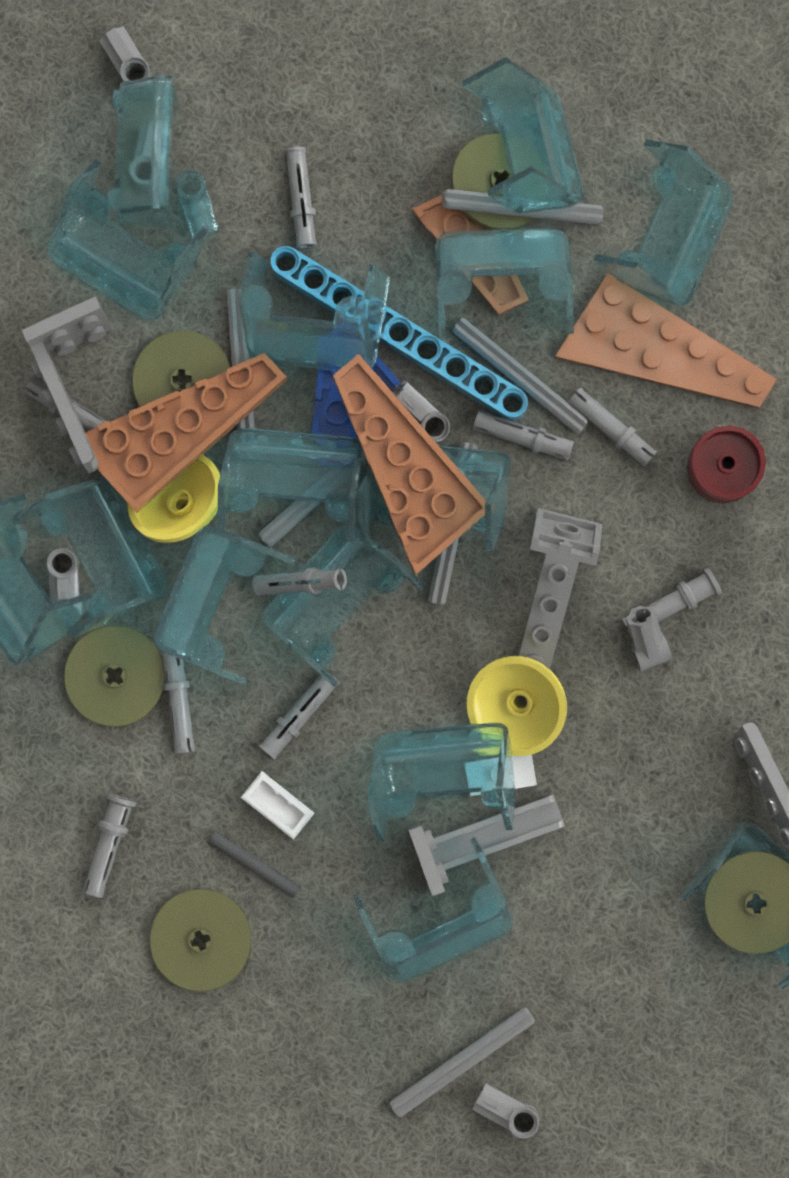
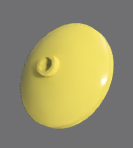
M202 455L138 513L128 504V514L131 522L143 536L161 543L178 542L197 534L209 524L221 505L224 491L222 476L215 464L209 458Z
M508 656L492 661L475 676L467 695V713L474 731L489 747L511 756H527L547 748L561 733L567 716V700L560 681L545 665L527 657ZM517 696H524L527 700V705H519Z

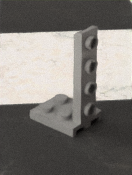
M96 296L21 330L35 357L29 360L33 371L38 379L44 377L48 386L42 389L46 400L51 408L57 406L61 415L56 418L59 429L64 437L70 435L74 446L69 448L75 464L77 466L83 464L88 473L96 471L99 467V462L51 357L67 355L73 352L77 345L87 340L89 342L98 341L106 335L107 331L112 329Z
M541 508L537 509L530 550L545 553L518 656L536 660L550 669L579 562L596 566L600 552L603 524Z
M751 722L744 724L734 736L735 748L738 754L745 758L750 768L749 775L755 787H759L765 799V809L768 815L775 819L780 829L779 836L782 844L789 848V790L756 724Z
M550 795L433 838L430 829L423 831L421 825L408 830L431 894L435 896L445 892L443 884L449 882L445 870L565 827L554 795Z

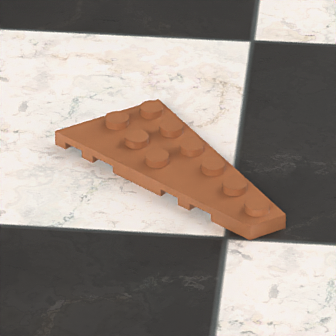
M609 273L554 357L754 408L761 406L777 381L770 374Z
M262 353L228 368L226 372L217 376L200 380L194 386L180 392L177 390L131 410L129 414L111 422L108 420L97 425V428L86 432L99 462L97 470L133 510L138 513L288 379L265 353Z
M357 354L336 372L332 378L412 571L416 575L488 513L492 507L366 361Z

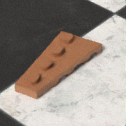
M443 194L412 208L414 215L498 316L529 302L496 230L477 224L462 210L444 208L442 206Z

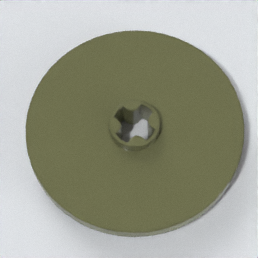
M491 133L471 140L459 152L452 166L451 187L454 190L546 199L548 177L542 160L528 144L511 135ZM499 176L505 179L500 188L495 185ZM462 210L477 224L499 231L520 228L534 219Z
M180 330L168 332L152 340L138 356L132 375L134 395L141 407L177 390L179 392L184 390L180 389L178 383H173V378H178L179 372L184 371L187 377L192 378L191 382L186 383L185 389L194 386L200 380L210 379L226 372L231 366L225 353L210 338L193 331Z
M106 626L96 629L81 638L68 656L64 672L68 697L74 707L84 717L95 723L114 727L135 723L147 716L162 696L163 684H165L162 656L149 638L134 629L124 626ZM120 667L123 670L120 675L123 679L122 683L113 682L108 684L107 680L110 677L107 673L108 669L117 670Z
M750 851L729 858L715 870L706 887L704 904L711 928L724 943L742 952L761 954L777 950L789 942V863L771 853ZM753 894H758L761 900H765L764 904H760V910L754 911L751 905H746L747 901L752 900Z
M194 889L176 895L159 910L150 932V949L157 968L170 982L191 991H210L229 983L243 969L251 950V929L244 912L231 898L214 890ZM199 930L202 935L208 934L210 940L205 943L206 949L203 950L200 949L199 945L193 946L191 940L196 937L195 932Z

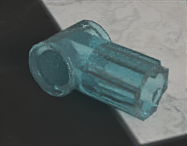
M187 170L181 173L177 179L176 188L191 239H201L219 233L203 175L194 170ZM189 180L197 181L201 185L200 191L195 195H187L182 190L185 182Z

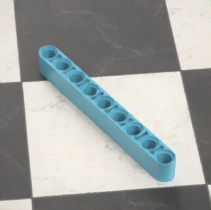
M281 246L272 253L270 258L272 271L282 282L343 320L348 319L356 328L499 417L516 421L524 415L528 399L526 394L518 387L296 249L289 246ZM283 257H290L295 261V265L289 271H282L277 267L278 261ZM312 274H317L324 281L319 288L311 289L305 285L306 278ZM339 292H346L351 296L352 300L346 306H338L333 301L334 296ZM368 309L376 310L380 315L379 320L374 324L365 323L361 318L364 311ZM395 327H403L407 330L408 337L404 341L397 342L390 337V331ZM424 344L432 345L437 353L431 359H423L417 352L420 346ZM451 362H459L464 366L465 372L459 377H453L447 373L446 366ZM480 379H486L491 382L493 390L487 395H482L475 390L474 384ZM508 397H515L520 401L521 409L517 412H508L503 406V401Z

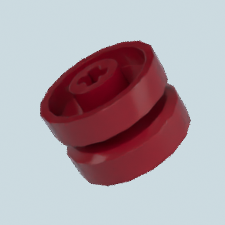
M732 425L715 427L704 434L690 451L687 462L688 478L695 491L706 500L720 504L737 502L751 493L762 480L766 467L764 449L756 436L744 428ZM723 458L725 462L731 461L733 466L729 470L723 468L721 464Z

